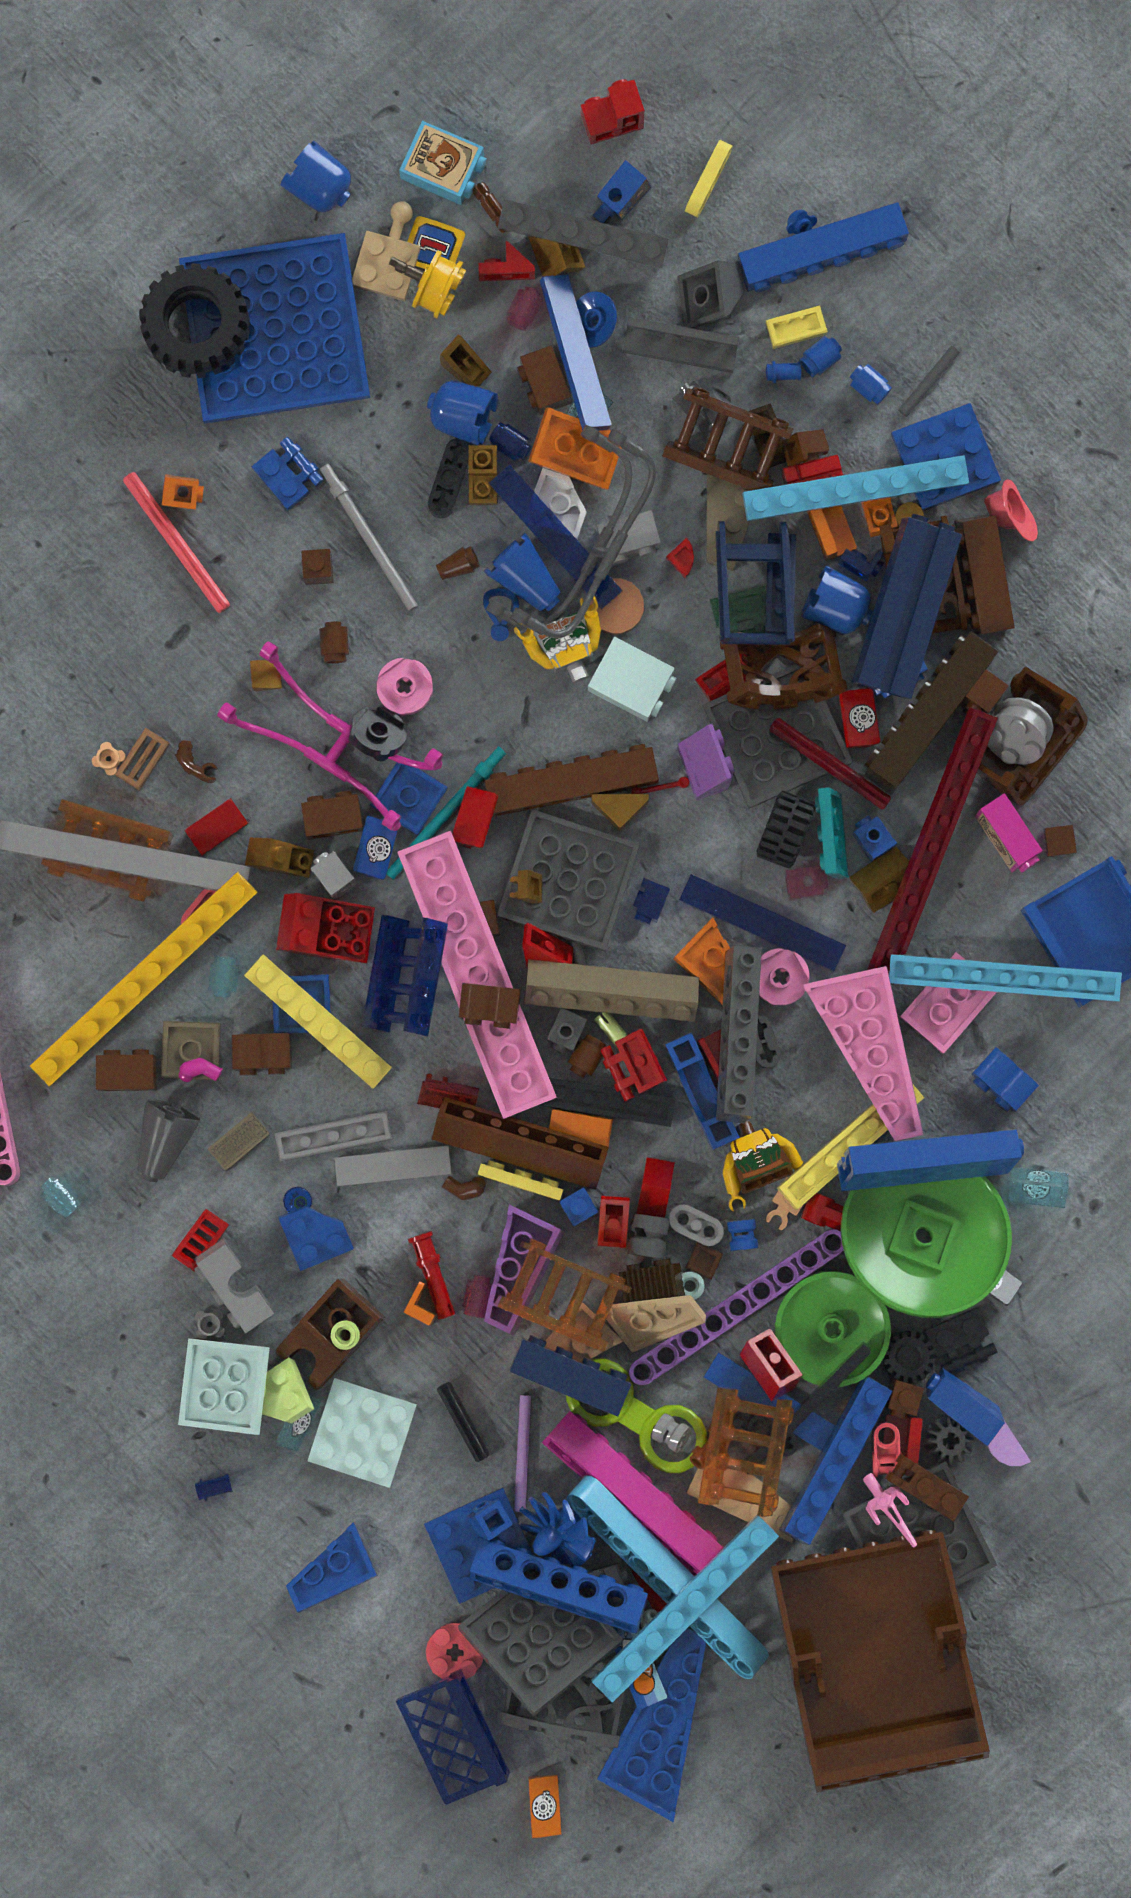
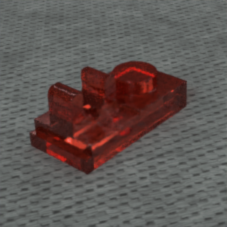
M428 1073L426 1074L425 1081H422L417 1104L440 1109L444 1097H448L476 1106L479 1088L452 1082L448 1083V1078L444 1076L442 1081L433 1080L432 1074Z

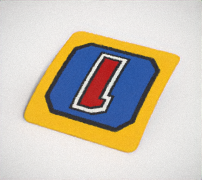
M416 217L407 241L421 247L416 266L423 269L429 267L437 250L442 252V257L456 263L465 238V232L429 218Z

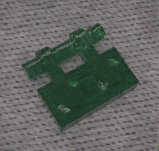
M765 586L729 594L730 633H765V625H763L761 618L765 616L766 609ZM717 597L710 599L709 602L716 628H719ZM752 620L753 628L738 631L737 623Z

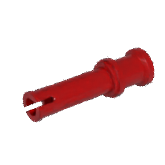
M429 1231L409 1238L408 1242L413 1245L417 1257L416 1266L422 1269L436 1309L437 1318L440 1320L456 1313L438 1263L441 1256L436 1254L431 1239L433 1233Z

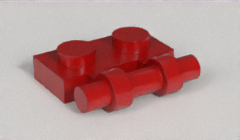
M639 1029L615 1041L619 1050L617 1054H614L611 1045L600 1050L605 1059L603 1064L606 1069L610 1070L615 1080L614 1087L617 1093H621L625 1102L635 1097L631 1086L634 1084L640 1094L667 1081L643 1029ZM623 1061L631 1075L627 1078L620 1066V1063Z

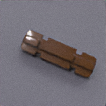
M480 182L473 188V194L477 200H481L482 207L492 221H496L498 228L502 206L493 193L490 194V189L486 183ZM499 229L501 233L507 232L505 230Z

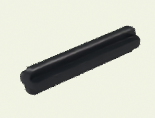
M450 1382L442 1384L437 1388V1391L476 1462L484 1460L489 1456V1452Z

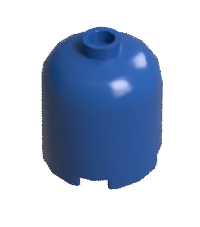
M314 140L296 158L294 163L298 166L291 174L286 173L280 184L288 192L318 212L330 211L336 205L343 207L351 196V193L347 191L351 184L350 171Z
M451 380L445 382L436 393H431L427 403V408L431 409L430 418L432 425L442 433L474 445H482L492 427V424L488 423L490 412H496L498 394L459 381Z
M827 565L823 567L818 575V578L821 579L817 590L811 588L803 606L801 617L816 624H822L843 635L853 633L860 624L866 626L873 613V610L869 609L871 597L867 588Z

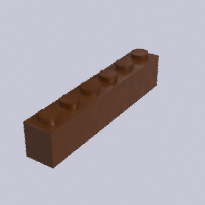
M639 744L629 747V752L618 754V750H609L602 752L599 758L590 759L589 755L574 758V763L562 765V761H555L545 764L546 768L535 770L534 767H525L518 769V774L507 776L506 772L492 774L489 780H485L486 790L498 795L492 817L592 798V794H611L631 790L634 787L641 788L659 784L653 748H646L645 744Z
M448 1097L443 1099L432 1135V1140L594 1190L597 1188L609 1149L607 1146L510 1116L503 1119L500 1113Z

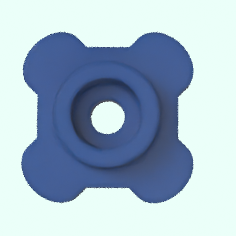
M796 210L789 216L786 230L789 234H799L812 230V226H815L817 223V218L814 215L809 216L805 210Z

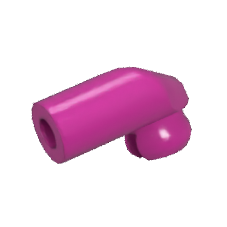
M197 1058L184 1062L179 1068L178 1075L184 1082H191L195 1076L200 1074L217 1081L223 1069L203 1058Z

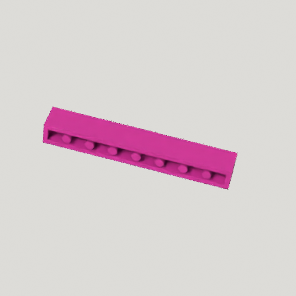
M569 1411L541 1442L581 1478L587 1475L596 1478L694 1576L723 1549L712 1532L703 1530L696 1524V1519L692 1514L678 1508L668 1493L660 1492L652 1484L653 1482L647 1474L641 1471L638 1472L632 1467L630 1460L624 1454L614 1451L603 1435L595 1434L587 1426L586 1420L580 1415Z

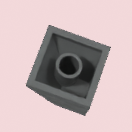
M717 260L677 276L683 326L694 329L729 316L744 293L741 264Z

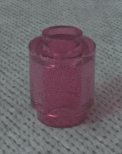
M527 286L525 289H518L506 312L508 315L506 322L519 330L526 331L527 327L532 325L543 303V300L539 298L541 294Z
M474 1275L473 1279H467L462 1307H464L463 1314L485 1318L492 1286L490 1277Z

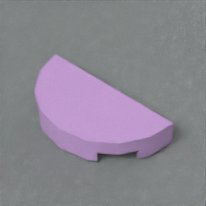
M1005 1422L988 1445L990 1453L999 1462L1008 1466H1022L1030 1463V1459Z

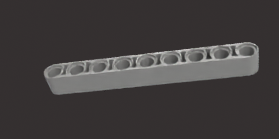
M0 821V851L213 891H217L237 872L247 881L249 878L250 867Z

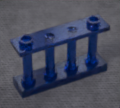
M381 915L361 1027L390 1033L391 1024L399 1023L404 1024L403 1031L428 1036L448 923L423 918L422 928L409 927V920L390 915ZM407 938L420 939L417 956L404 955ZM402 967H414L412 984L399 983ZM397 995L409 996L407 1013L394 1012Z

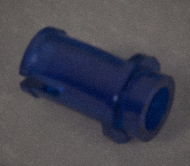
M228 1474L206 1481L199 1479L200 1482L194 1483L199 1500L204 1499L208 1501L209 1497L233 1492Z

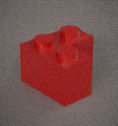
M635 79L615 81L608 87L607 97H592L584 102L585 104H581V117L590 145L644 129L645 110Z

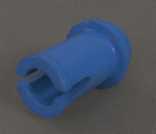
M772 361L771 364H766V380L772 381V383H776L778 380H801L800 362L776 364L775 361Z

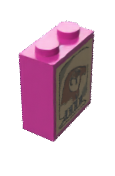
M1005 793L978 811L975 818L1012 873L1017 869L1023 873L1039 861L1037 856L1043 850Z

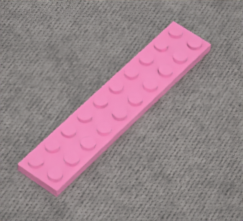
M448 831L398 851L399 858L459 1008L462 983L513 988L452 832ZM520 1003L517 1024L511 1023L510 1029L493 1027L494 1021L482 1020L481 1026L466 1024L503 1119L557 1098Z

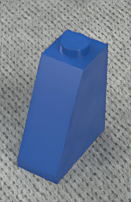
M944 1368L941 1369L939 1374L934 1373L926 1384L928 1399L988 1446L1005 1424L999 1406Z

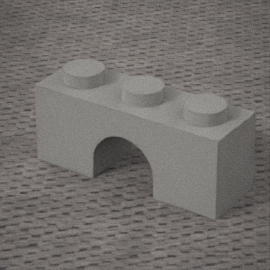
M224 1239L195 1258L198 1266L194 1269L203 1283L209 1281L214 1288L211 1291L212 1296L219 1306L225 1304L229 1309L230 1313L227 1314V1317L236 1329L241 1326L243 1331L247 1333L274 1314L272 1306L257 1285L244 1292H237L229 1287L228 1281L230 1276L242 1267L239 1259Z

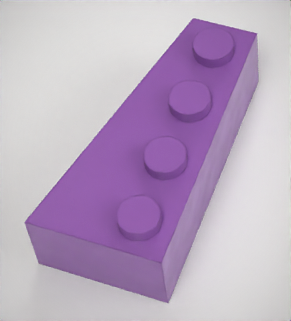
M509 1204L506 1226L502 1235L499 1258H497L494 1281L491 1286L484 1322L514 1336L565 1232Z

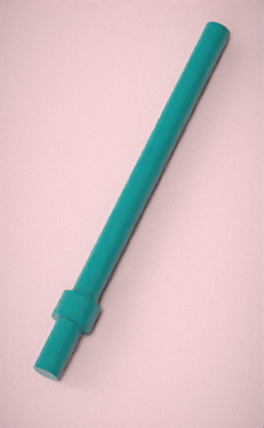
M498 746L484 762L481 761L473 769L475 773L408 847L431 839L461 805L466 787L476 788L483 779L487 780L494 773L492 769L507 753ZM399 857L387 870V875L392 880L404 869Z

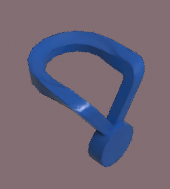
M496 588L484 593L483 606L485 610L489 604V599L494 596L509 598L512 602L511 612L515 608L519 609L517 595L507 589ZM486 611L494 623L490 629L491 637L496 641L505 640L509 635V629L506 625L508 622L503 619L500 622L495 615Z

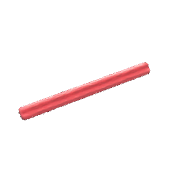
M135 472L128 474L123 479L124 484L218 613L225 611L230 606L229 601Z

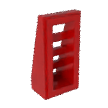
M205 1209L171 1256L195 1272L194 1269L198 1267L196 1261L184 1254L183 1251L187 1248L199 1256L220 1240L229 1224L208 1209ZM206 1219L219 1228L216 1233L203 1224ZM201 1229L211 1236L210 1242L199 1236L197 1231ZM192 1239L196 1240L205 1247L204 1250H199L190 1244V1241Z

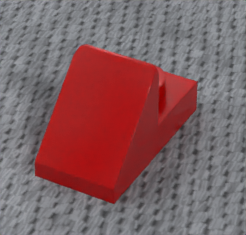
M506 241V262H501L497 258H490L484 260V263H478L479 282L535 279V266L508 241Z
M528 922L524 925L522 947L526 966H528V959L572 964V946Z
M601 1196L597 1246L626 1248L630 1198Z

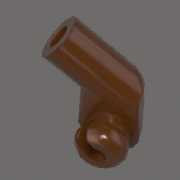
M448 1176L442 1188L461 1200H469L479 1197L484 1193L486 1182L481 1177H474L472 1181L460 1183L451 1176Z

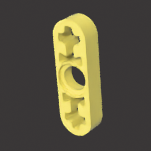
M719 140L687 203L685 212L697 218L699 217L731 154L733 145Z

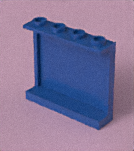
M1111 856L1020 910L1054 967L1122 972L1121 983L1131 978V885H1129L1124 876L1127 872L1120 860L1115 861ZM1073 998L1079 1008L1093 1000Z

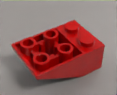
M301 893L284 894L276 950L299 955L367 963L375 907Z

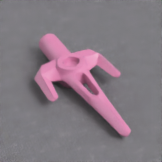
M872 1473L866 1475L863 1481L875 1497L868 1502L866 1510L875 1524L879 1525L881 1523L875 1510L881 1509L911 1546L916 1547L917 1543L893 1501L897 1496L905 1505H909L910 1502L899 1487H890L884 1491ZM890 1508H892L900 1523H898L891 1515V1513L888 1511Z

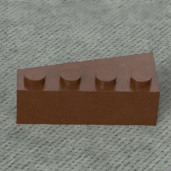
M987 514L955 520V532L962 534L959 543L961 551L960 563L967 584H965L966 597L968 601H971L973 610L970 619L972 629H977L979 634H987L1015 628L996 516Z

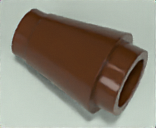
M463 546L441 561V563L436 564L441 579L444 580L474 573V569L480 567L473 548L471 546L464 548Z

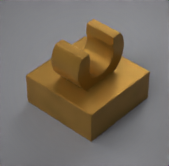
M519 870L518 876L510 878V882L518 884V891L510 893V897L531 904L542 903V874L530 870Z

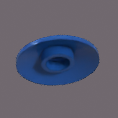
M597 291L586 293L577 300L576 304L589 348H594L605 343L612 335L616 325L617 312L614 302L608 295Z

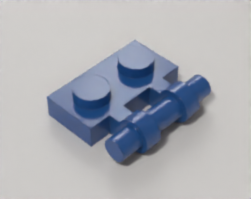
M286 437L280 442V445L286 451L281 457L272 449L251 467L287 511H289L309 494L308 489L303 485L310 479L315 486H318L324 481V478L319 474V468L315 463H310L302 454L303 449L298 443L294 444L289 437ZM293 460L302 470L297 476L287 466Z

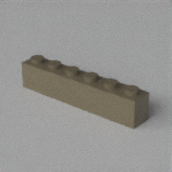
M528 959L524 1004L695 1022L699 996V977Z

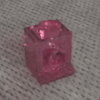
M820 866L786 870L784 873L789 901L821 897L824 895L823 889L828 888L827 875L825 872H820ZM810 877L813 880V885L810 887L804 886L802 883L803 878Z

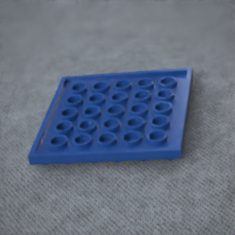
M345 233L179 258L180 265H184L185 269H191L192 263L200 264L202 269H206L209 265L216 268L219 274L224 272L228 275L231 282L240 289L250 318V324L248 325L249 338L243 343L245 349L242 354L235 355V363L230 367L227 364L221 367L222 372L214 375L213 371L206 373L205 378L197 377L204 424L370 398ZM204 299L185 301L191 344L206 341L216 333L221 324V313L218 307Z

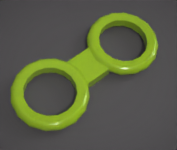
M606 1358L591 1359L601 1364L600 1370L609 1372L610 1368L626 1374V1381L631 1383V1387L618 1417L610 1413L607 1415L588 1413L581 1407L579 1400L566 1395V1401L571 1412L583 1417L587 1425L593 1427H608L620 1422L639 1434V1447L645 1460L657 1470L668 1474L682 1473L693 1468L694 1465L690 1461L693 1453L678 1462H668L661 1459L654 1453L651 1446V1433L653 1427L663 1414L667 1413L670 1416H678L686 1419L692 1425L696 1434L695 1446L702 1448L707 1442V1430L702 1419L692 1409L681 1405H664L656 1410L652 1409L634 1397L632 1380L628 1372L621 1365Z

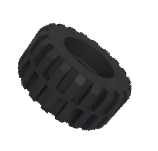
M194 263L191 264V269H185L184 265L175 266L177 272L170 274L167 270L160 274L162 280L159 283L154 280L149 286L151 292L143 296L141 301L143 309L139 311L142 335L149 351L152 352L159 364L163 363L170 372L175 373L179 371L181 376L190 378L191 374H197L198 378H205L206 373L213 371L214 375L222 372L221 367L227 364L230 367L235 363V355H241L245 349L243 343L248 340L250 333L248 329L250 318L245 300L238 286L231 282L230 277L224 272L219 274L214 267L208 265L206 269H202L200 264ZM204 299L214 303L221 313V324L216 333L206 341L196 344L184 343L175 339L169 329V319L172 312L177 306L187 300Z

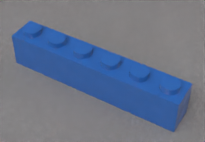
M896 202L739 252L737 262L741 264L742 277L747 292L755 290L758 293L771 288V284L782 282V284L791 283L798 279L797 276L808 273L809 276L819 274L824 271V267L831 265L841 267L850 263L851 259L859 256L865 259L876 255L878 250L888 248V250L900 248L907 241L909 232L899 203Z
M869 1377L858 1382L835 1428L779 1530L802 1544H811L892 1394V1390Z

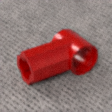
M816 1193L807 1201L801 1218L824 1228L827 1226L841 1232V1218L844 1206L835 1203V1200Z

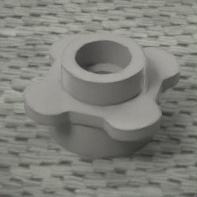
M215 1309L210 1313L203 1311L196 1313L195 1320L198 1326L196 1335L198 1338L206 1339L207 1336L220 1338L224 1335L225 1329L222 1327L221 1322L223 1318L222 1311ZM209 1321L212 1322V1327L207 1326Z

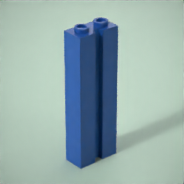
M1017 1130L851 1146L848 1147L844 1157H841L837 1163L841 1191L1008 1174L1022 1158L1024 1144L1022 1139L1018 1138Z

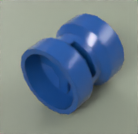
M755 1219L727 1222L728 1232L731 1233L732 1240L729 1242L730 1251L759 1248L758 1239L754 1237V1230L756 1229ZM742 1232H748V1233H749V1234H747V1235H739V1236H737V1233H742Z

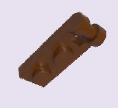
M900 1453L896 1459L897 1465L892 1472H888L885 1479L954 1521L969 1496ZM907 1469L913 1472L908 1482L902 1478Z

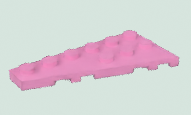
M887 966L802 984L894 1141L924 1135Z

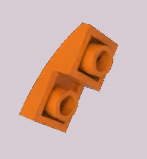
M891 497L861 502L870 538L880 535L879 526L890 524L891 528H898L891 504Z
M556 1108L552 1109L549 1129L609 1147L613 1119L591 1114H579Z

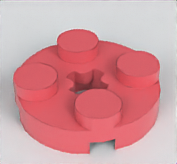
M459 1622L447 1623L437 1629L430 1637L426 1647V1658L432 1672L449 1682H461L474 1676L483 1662L482 1656L458 1630V1625L461 1624ZM453 1644H458L459 1649L464 1652V1655L458 1656L457 1660H452V1656L446 1654L447 1649H452Z

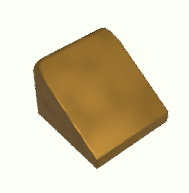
M267 660L250 661L253 691L282 689L281 674L273 663Z

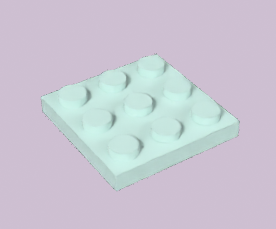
M188 1338L178 1425L260 1435L270 1347Z
M334 1378L308 1462L390 1488L417 1404Z

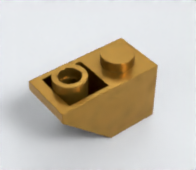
M250 837L245 865L264 871L309 878L314 850L272 838Z

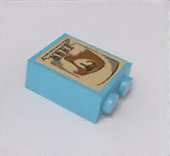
M422 121L399 170L400 179L462 205L464 199H469L473 193L475 183L472 181L476 173L481 174L486 164L487 158L484 157V147Z

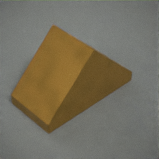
M459 334L440 354L441 366L462 383L479 387L492 372Z
M592 794V805L619 831L649 801V794Z

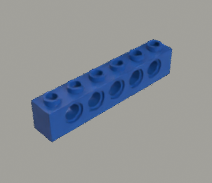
M481 1539L470 1569V1580L634 1634L637 1633L647 1603L648 1593L643 1592L644 1589L637 1585L627 1584V1586L615 1583L616 1580L610 1576L599 1575L597 1577L588 1574L586 1569L579 1566L569 1568L560 1565V1561L552 1557H544L542 1559L533 1556L531 1551L518 1547L514 1550L505 1547V1544L497 1539L488 1541ZM505 1560L509 1561L512 1567L503 1571L498 1569L496 1565L500 1561ZM533 1569L538 1571L540 1575L538 1578L530 1580L524 1576V1573ZM555 1579H564L567 1582V1586L557 1589L552 1585V1582ZM583 1588H591L594 1590L595 1595L585 1598L579 1592ZM611 1597H619L623 1604L619 1607H612L608 1604L607 1600Z

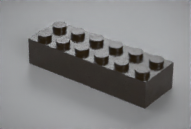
M970 632L966 638L961 635L948 653L952 656L950 660L944 657L932 675L935 680L932 683L927 680L917 693L915 699L918 702L916 705L910 702L898 720L901 725L898 728L893 725L881 742L884 745L883 749L879 750L876 747L867 759L864 766L868 769L864 776L892 795L962 703L985 669L992 663L998 651L973 632Z

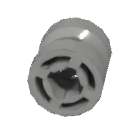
M665 1413L656 1423L651 1437L659 1443H667L669 1449L678 1453L686 1444L691 1434V1427L684 1423H676L674 1417Z

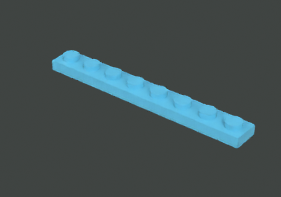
M965 455L746 491L742 493L746 519L747 521L962 486L969 484Z
M891 954L889 978L890 983L1120 1002L1122 972Z
M757 1514L591 1679L592 1683L613 1703L779 1535Z

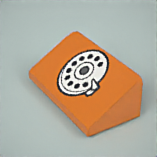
M558 1775L530 1776L529 1796L532 1838L561 1835Z

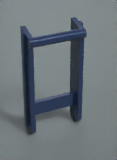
M718 521L715 541L721 644L790 645L791 642L795 641L790 542L787 522H780L779 544L726 543L725 522ZM727 561L780 562L784 633H730Z

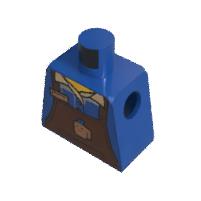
M625 160L599 192L597 197L602 205L592 216L598 222L608 224L614 215L621 220L624 219L652 188L649 181ZM616 196H622L620 201L613 202Z

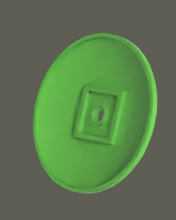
M985 1176L850 1190L842 1211V1245L854 1275L862 1286L880 1302L908 1315L938 1318L964 1312L974 1307L991 1293L999 1283L1008 1265L1012 1245L1010 1219L998 1191ZM918 1230L927 1231L930 1235V1242H920L916 1237V1232Z

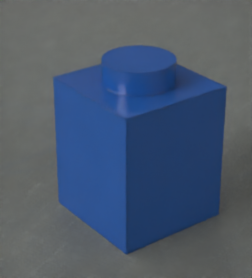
M584 1187L559 1201L573 1227L598 1214V1210Z

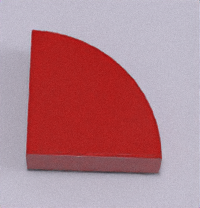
M687 537L666 556V559L684 578L689 575L694 563L693 547Z

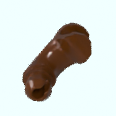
M182 740L178 744L179 749L175 757L184 771L206 783H214L216 778L207 777L206 772L211 769L218 770V768L209 762L203 766L196 765L193 761V745L191 741Z

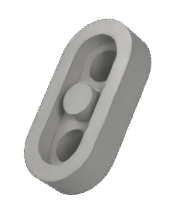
M678 1205L669 1214V1224L674 1231L705 1246H713L719 1243L723 1237L724 1229L719 1220L691 1206ZM680 1214L688 1216L687 1224H679L677 1218ZM711 1226L714 1229L712 1237L704 1235L703 1230L705 1227Z

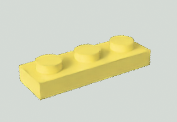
M488 1160L487 1165L482 1163L480 1165L479 1176L557 1201L561 1200L563 1189L558 1188L559 1182L543 1178L541 1183L532 1180L531 1173L516 1169L513 1174L504 1171L505 1165Z

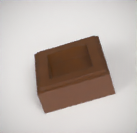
M1073 825L1043 829L1047 857L1077 853Z
M697 1242L685 1268L712 1280L723 1253Z

